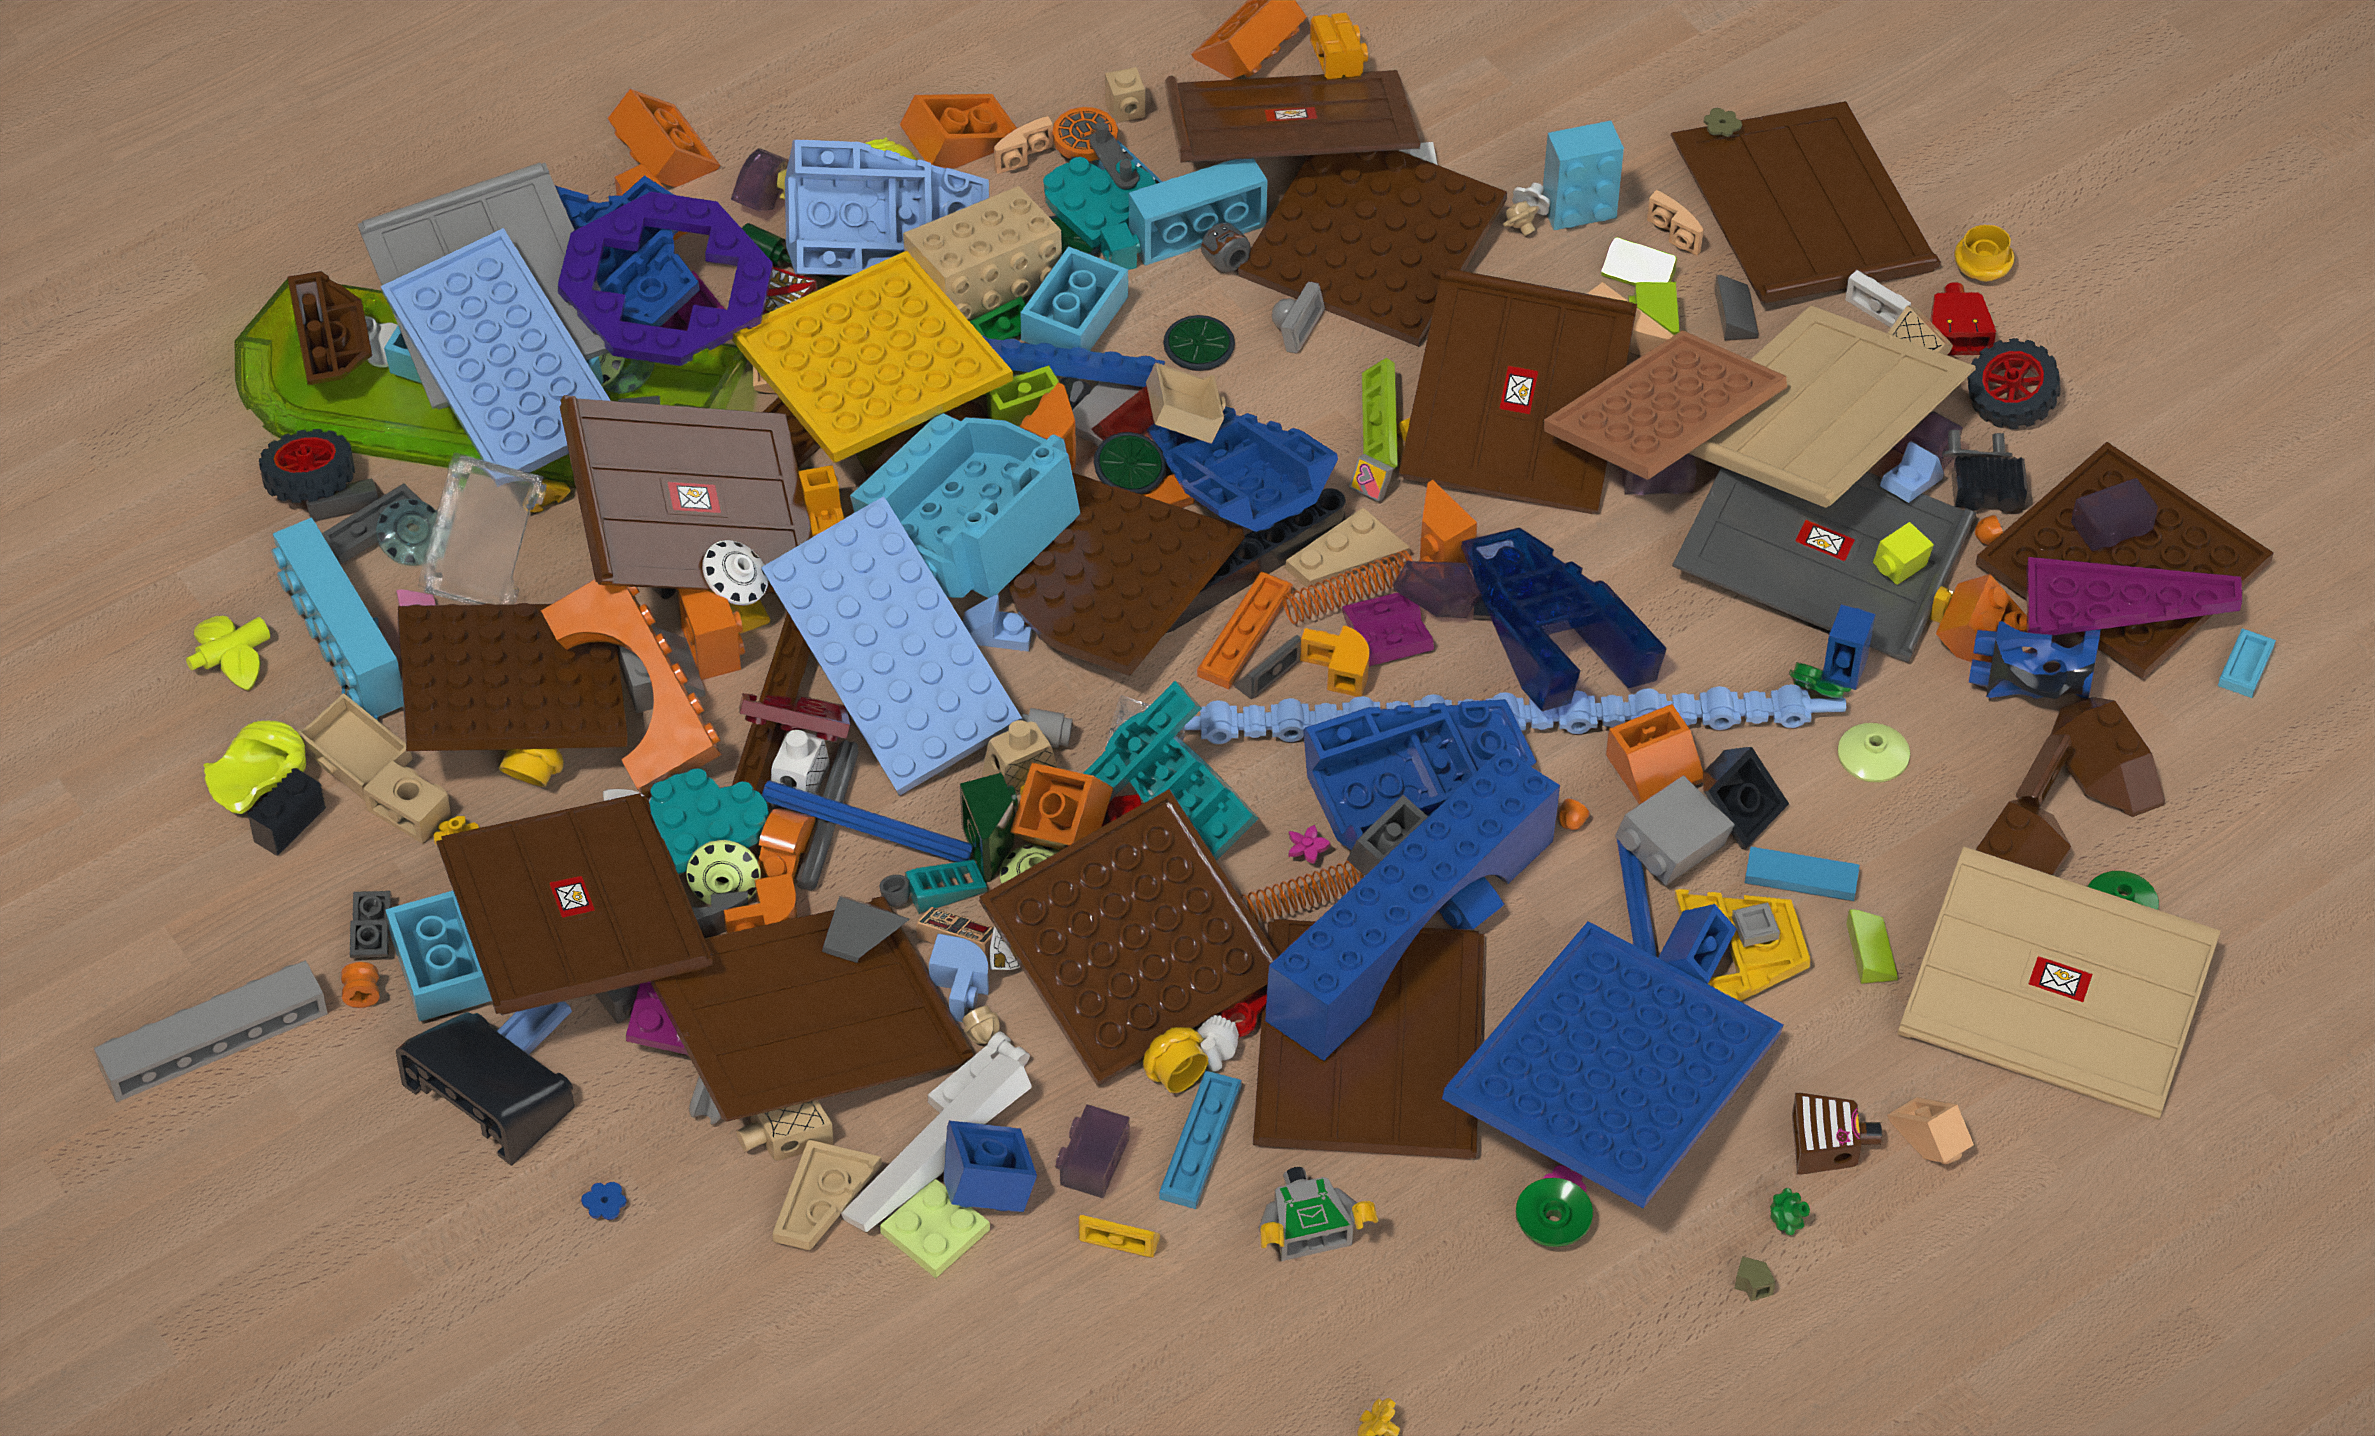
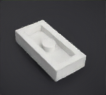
M1858 270L1848 279L1845 300L1890 328L1906 306H1911V302L1904 299V297L1894 293L1879 284L1875 279L1866 276Z

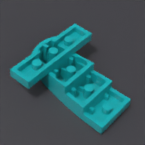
M1174 681L1143 713L1140 712L1130 717L1117 728L1108 741L1105 751L1083 774L1095 776L1113 787L1109 802L1129 782L1144 803L1170 789L1217 861L1259 818L1196 752L1176 736L1202 707L1181 683Z

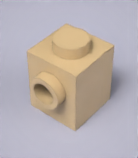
M1137 67L1105 73V102L1111 117L1115 119L1116 123L1145 117V88Z

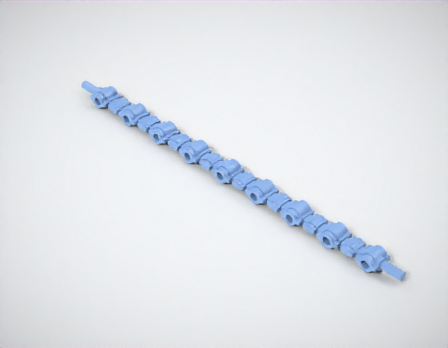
M1792 684L1771 691V698H1766L1765 692L1751 691L1743 693V699H1738L1737 692H1730L1728 688L1719 686L1700 693L1699 700L1694 699V694L1680 693L1672 695V701H1667L1666 694H1659L1658 691L1650 688L1628 695V702H1623L1622 696L1608 695L1607 697H1601L1600 703H1595V696H1587L1585 692L1578 690L1570 691L1564 696L1557 697V704H1552L1551 698L1537 697L1529 699V705H1524L1523 698H1516L1515 695L1507 692L1485 699H1506L1521 730H1526V722H1531V727L1538 728L1539 730L1553 728V722H1559V729H1567L1572 734H1582L1590 728H1597V720H1602L1603 726L1612 728L1625 723V720L1635 719L1670 704H1673L1687 726L1696 724L1697 718H1702L1703 725H1710L1711 728L1716 730H1725L1733 726V724H1740L1741 716H1745L1746 722L1754 724L1768 722V716H1773L1774 723H1781L1787 728H1796L1805 722H1811V713L1846 711L1845 698L1810 699L1808 690H1801L1799 686ZM1427 695L1421 700L1414 701V707H1429L1432 703H1445V706L1452 705V700H1444L1440 695ZM1361 696L1353 698L1350 702L1342 703V710H1337L1336 704L1322 703L1321 705H1315V711H1309L1308 704H1301L1300 701L1289 698L1280 701L1278 704L1271 705V712H1265V706L1250 705L1249 707H1243V713H1237V706H1230L1227 702L1218 700L1203 706L1200 710V716H1194L1180 731L1201 730V739H1208L1213 744H1224L1229 742L1231 738H1238V731L1244 730V737L1250 736L1252 738L1266 736V730H1272V737H1280L1285 742H1296L1303 738L1305 727L1367 707H1380V702H1373L1370 698ZM1465 699L1464 701H1458V705H1459L1461 702H1466V701H1479V700ZM1394 701L1386 703V709H1394L1399 705H1408V702Z

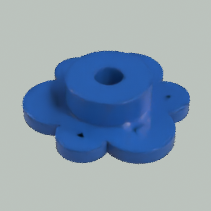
M609 1182L605 1186L602 1183H595L592 1185L591 1191L583 1194L581 1198L583 1207L589 1209L590 1217L599 1218L602 1216L607 1220L617 1218L620 1208L624 1207L627 1203L626 1197L622 1195L620 1184L616 1182Z

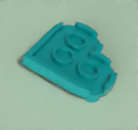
M1075 157L1069 163L1056 167L1043 179L1045 203L1092 249L1101 244L1100 228L1126 222L1129 227V192L1154 185L1156 182L1149 172L1135 166V163L1131 161L1132 173L1136 170L1139 181L1133 188H1119L1106 169L1102 170L1090 164L1084 157ZM1121 161L1116 164V171L1119 174Z
M699 768L673 775L664 781L655 783L651 787L652 796L649 802L651 815L662 839L665 841L678 874L687 871V865L692 854L708 842L728 840L739 843L746 848L758 843L760 834L769 816L766 800L759 792L753 790L750 783L738 782L733 786L720 788L712 778L707 776L704 770Z

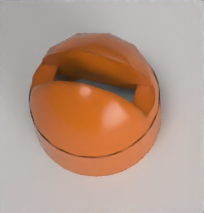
M1995 515L1983 518L1975 527L1976 537L1986 545L1991 544L2003 533Z
M1565 799L1559 808L1557 817L1559 824L1563 828L1576 830L1585 823L1590 812L1580 802L1573 799Z

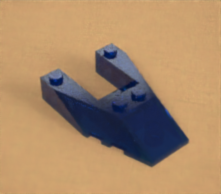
M1520 527L1462 541L1461 548L1519 684L1541 711L1571 704L1581 672L1550 638V634L1574 629L1627 688L1657 681L1667 648L1607 583L1602 580L1596 582L1581 574L1582 567L1573 561L1564 563L1553 556V548Z

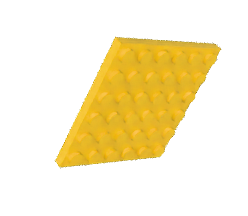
M904 251L766 313L762 317L761 324L750 330L745 327L734 333L733 339H731L833 463L839 462L1013 381V371L908 251Z

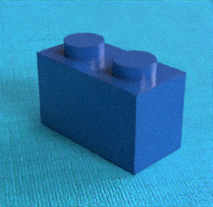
M1841 604L1829 634L1822 679L1856 690L1868 659L1875 614Z
M1715 904L1685 910L1682 912L1658 958L1708 984L1737 928Z

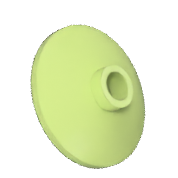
M1863 723L1850 728L1843 734L1838 745V758L1844 769L1854 777L1867 782H1886L1895 779L1905 771L1910 759V748L1905 738L1895 729L1879 723Z

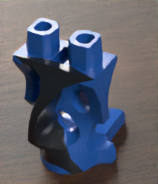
M1999 621L1997 632L1977 630L1973 653L1993 656L1992 663L1972 659L1969 683L1988 687L1986 697L1989 698L2021 694L2035 699L2042 697L2057 699L2067 694H2075L2087 699L2090 695L2101 629L2085 631L2080 644L2072 648H2064L2056 643H2052V635L2022 632L2010 627L2003 621ZM2022 647H2033L2024 652L2022 650ZM2051 661L2058 662L2061 665L2060 669L2053 673H2048L2043 669V665Z

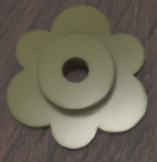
M1713 108L1710 111V115L1704 117V123L1708 125L1707 131L1712 135L1728 137L1733 134V131H1739L1742 127V122L1736 118V114L1733 111L1725 112L1721 108Z

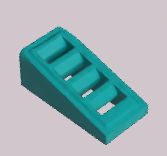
M974 860L921 867L905 872V877L908 879L910 886V897L918 914L928 911L931 907H942L987 892V885ZM969 873L973 883H966L963 875ZM956 878L959 885H952L950 879ZM943 882L944 887H938L937 883Z

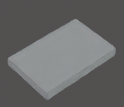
M1099 381L1090 394L1086 395L1072 410L1075 418V435L1096 446H1099L1106 438L1117 433L1133 432L1142 434L1146 426L1154 421L1147 387Z

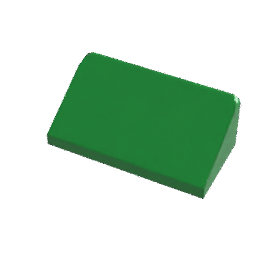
M1020 296L970 321V323L981 335L988 339H1013L1021 335L1020 313L1026 304Z

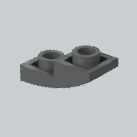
M391 891L353 892V921H350V958L388 957L390 931L385 909L392 908Z
M728 891L722 894H712L711 907H692L704 939L726 932L724 910L749 905L748 891Z

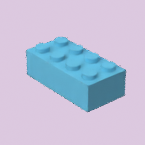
M1254 158L1229 160L1129 192V230L1131 234L1138 236L1141 246V253H1138L1144 265L1146 266L1201 248L1206 232L1220 223H1229L1243 234L1263 228L1266 225L1268 180Z

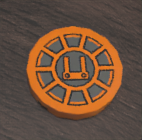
M1093 107L1070 109L1061 114L1054 122L1052 136L1055 148L1069 159L1073 156L1084 157L1088 162L1099 160L1090 145V136L1096 132V123L1105 122L1107 124V131L1117 141L1118 127L1115 119L1107 112Z

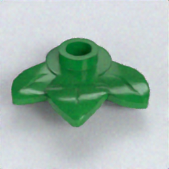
M1796 662L1794 670L1790 669L1789 675L1794 679L1793 684L1810 690L1815 689L1818 693L1828 697L1842 698L1844 692H1850L1852 689L1821 679L1823 670L1807 664Z

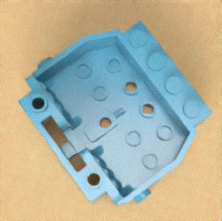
M944 413L934 417L850 495L854 513L879 498L885 497L947 597L963 598L971 590L987 598L997 595L1081 514L1070 460L1063 438L1053 434L1046 440L1006 420L965 417L962 421H959Z

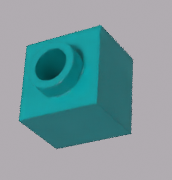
M1126 222L1100 228L1101 253L1104 260L1128 270L1137 268V254L1141 253V246L1138 236L1131 234Z

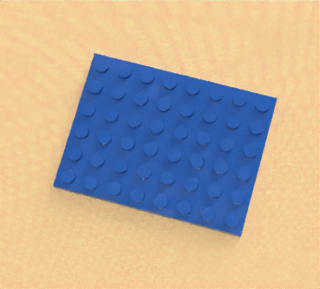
M1587 921L1444 1088L1442 1099L1644 1209L1779 1038L1784 1024Z

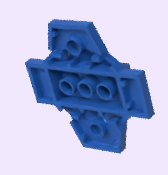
M645 175L622 196H609L608 202L601 203L589 201V196L586 194L555 186L574 231L648 192L674 195ZM644 226L638 251L604 246L596 281L601 291L625 294L626 304L621 321L660 327L700 291L698 280L680 256L675 254L673 236L679 231Z

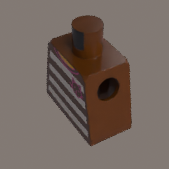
M1795 1093L1792 1123L1797 1175L1855 1167L1859 1162L1861 1145H1881V1122H1859L1858 1104L1854 1100Z

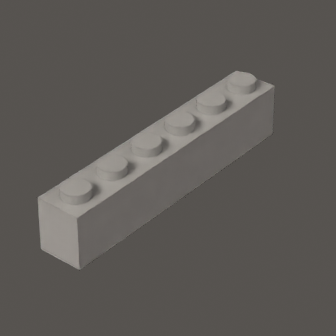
M305 960L295 965L286 966L280 971L264 978L252 980L246 985L228 993L216 995L210 1000L189 1009H182L158 1022L146 1024L134 1032L119 1038L110 1039L104 1044L95 1047L94 1050L100 1071L117 1103L325 1016L328 1013L323 992Z

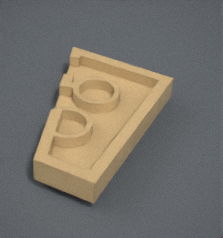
M1362 508L1287 559L1286 570L1308 588L1309 585L1315 586L1316 582L1322 583L1324 579L1330 580L1332 576L1337 578L1338 574L1344 575L1346 571L1351 572L1353 568L1359 569L1360 566H1367L1370 562L1374 564L1375 560L1381 561L1383 557L1388 558L1389 555H1396L1397 552L1402 550L1407 551L1410 555L1411 547L1366 509ZM1377 562L1375 564L1376 567H1380V563ZM1369 565L1368 569H1373V566Z

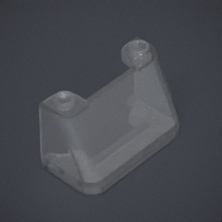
M454 452L421 569L419 589L425 593L471 605L486 603L494 605L515 604L519 587L514 586L513 573L530 510H533L535 504L541 505L544 500L547 485L542 483L543 476Z

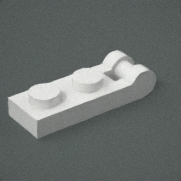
M1001 1031L997 1032L989 1040L987 1046L928 1094V1104L941 1113L999 1053L1022 1063L1023 1066L1027 1064L1030 1055L1021 1047L1015 1048L1011 1044V1039Z

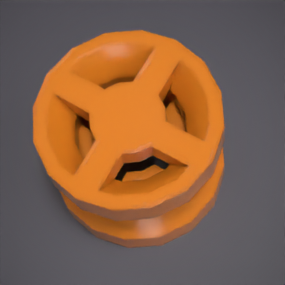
M355 962L346 965L342 969L341 981L345 985L342 989V1000L346 1005L364 1008L374 1005L379 1000L380 991L376 985L379 979V972L376 966L368 962Z

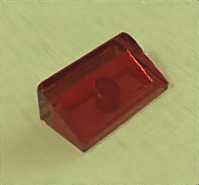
M1147 385L1091 429L1092 432L1104 441L1111 435L1121 432L1141 434L1153 425L1154 418Z

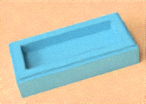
M2242 628L2220 676L2218 686L2252 698L2276 640Z

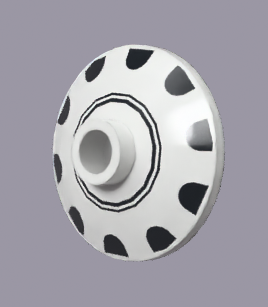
M725 540L713 544L706 551L702 562L703 574L707 584L716 595L727 598L731 604L750 605L758 601L767 589L768 579L761 568L764 564L759 556L746 545L736 541Z

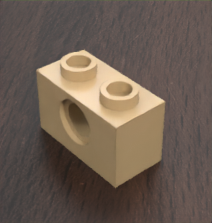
M392 760L363 788L367 811L422 844L439 829L441 822L447 821L451 817L449 796L440 785L430 784L420 778L410 767H402Z

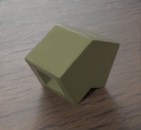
M1742 1256L1734 1289L1745 1291L1751 1302L1772 1296L1776 1282L1767 1263Z

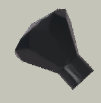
M1064 377L1060 379V383L1065 386L1072 410L1092 390L1089 384L1077 378Z

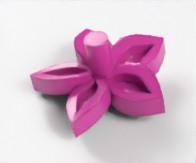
M1315 825L1307 828L1305 836L1289 831V838L1295 845L1289 850L1288 857H1298L1304 854L1307 862L1315 864L1317 854L1331 847V843L1328 840L1317 837Z

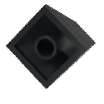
M1752 746L1724 750L1703 771V792L1711 804L1735 824L1731 834L1741 849H1746L1789 805V802Z

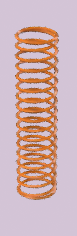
M1399 551L1396 555L1391 554L1388 558L1383 557L1381 561L1375 560L1374 564L1370 562L1367 566H1360L1359 569L1353 568L1352 572L1346 571L1344 575L1338 574L1337 578L1332 576L1330 580L1324 579L1322 583L1316 582L1315 586L1309 585L1308 589L1303 587L1300 592L1295 590L1293 595L1290 593L1284 594L1283 606L1289 620L1296 625L1298 619L1304 622V614L1308 619H1311L1312 612L1315 616H1319V609L1325 614L1327 611L1326 605L1329 610L1333 611L1334 604L1338 608L1341 607V600L1345 605H1348L1349 599L1352 602L1356 601V595L1362 600L1363 592L1367 597H1370L1371 591L1374 594L1378 593V587L1381 591H1385V584L1391 589L1393 582L1399 586L1400 579L1406 583L1407 576L1409 579L1415 580V565L1407 551ZM1403 556L1405 557L1410 566L1412 577L1408 574L1405 568ZM1391 557H1395V566L1390 560ZM1385 559L1388 560V569L1383 563ZM1397 561L1402 567V570L1405 575V580L1402 578L1400 574ZM1377 562L1380 563L1381 572L1375 565ZM1390 564L1392 565L1396 573L1398 583L1395 581L1392 575ZM1369 565L1373 566V574L1368 569ZM1383 567H1384V569L1386 570V572H1387V574H1388V577H1389V580H1390V586H1389V584H1388L1387 581H1386V578H1385V575H1384V572H1383ZM1361 568L1366 569V577L1361 572ZM1356 570L1358 571L1359 581L1353 574ZM1376 570L1381 578L1383 589L1378 582ZM1368 572L1374 581L1376 592L1370 583ZM1348 573L1351 574V582L1346 577ZM1361 575H1362V577H1363V579H1364V581H1365V583H1366V585H1367L1368 594H1367V592H1366L1365 589H1364V586H1363V583H1362V580H1361ZM1340 576L1344 577V586L1339 580ZM1332 579H1336L1337 589L1331 582ZM1354 579L1356 580L1359 586L1361 597L1359 596L1356 590ZM1346 581L1352 590L1354 600L1350 596ZM1325 582H1329L1330 593L1324 585ZM1319 584L1322 586V594L1317 589ZM1339 584L1344 591L1346 602L1344 601L1342 594L1340 592ZM1310 587L1314 588L1315 598L1309 591ZM1332 587L1337 595L1339 605L1333 596ZM1324 589L1329 596L1332 608L1329 606L1327 602ZM1303 590H1306V591H1307V599H1308V601L1306 600L1305 596L1302 594V591H1303ZM1295 593L1300 594V603L1295 597ZM1317 593L1319 594L1322 600L1324 610L1322 609L1319 603ZM1310 596L1315 604L1317 614L1315 613L1312 607ZM1287 597L1294 608L1296 622L1293 621L1289 613ZM1302 598L1304 599L1307 605L1309 616L1304 608ZM1295 601L1300 609L1302 619L1300 618L1298 611L1296 609Z
M1345 861L1344 866L1338 863L1336 868L1330 866L1328 871L1322 868L1320 873L1314 871L1312 876L1306 873L1304 878L1298 876L1296 881L1290 878L1288 883L1282 881L1280 886L1274 884L1272 889L1266 886L1264 891L1258 889L1256 894L1250 891L1248 896L1242 894L1240 898L1242 899L1244 896L1248 900L1249 911L1252 916L1254 913V919L1258 924L1257 913L1250 900L1251 894L1255 896L1258 913L1261 920L1265 922L1266 914L1258 898L1259 891L1264 895L1267 913L1273 920L1274 912L1266 895L1267 889L1272 892L1274 908L1277 915L1281 917L1282 909L1274 892L1275 886L1280 890L1283 908L1289 915L1290 906L1282 890L1283 884L1288 887L1290 903L1294 911L1297 912L1298 904L1290 887L1291 881L1295 883L1299 903L1305 909L1306 901L1298 885L1299 878L1304 882L1306 898L1310 906L1313 907L1314 899L1306 882L1307 876L1312 880L1313 892L1319 904L1322 903V896L1314 879L1315 873L1320 878L1322 893L1328 902L1330 901V894L1327 884L1322 877L1323 871L1327 873L1329 887L1335 899L1338 898V891L1330 874L1331 868L1335 870L1337 885L1343 896L1346 894L1343 879L1338 872V866L1343 868L1348 890H1350L1347 877L1351 889L1354 886L1346 869V864L1349 863L1351 865L1355 885L1357 884L1355 874L1358 882L1360 877L1356 868L1349 861Z

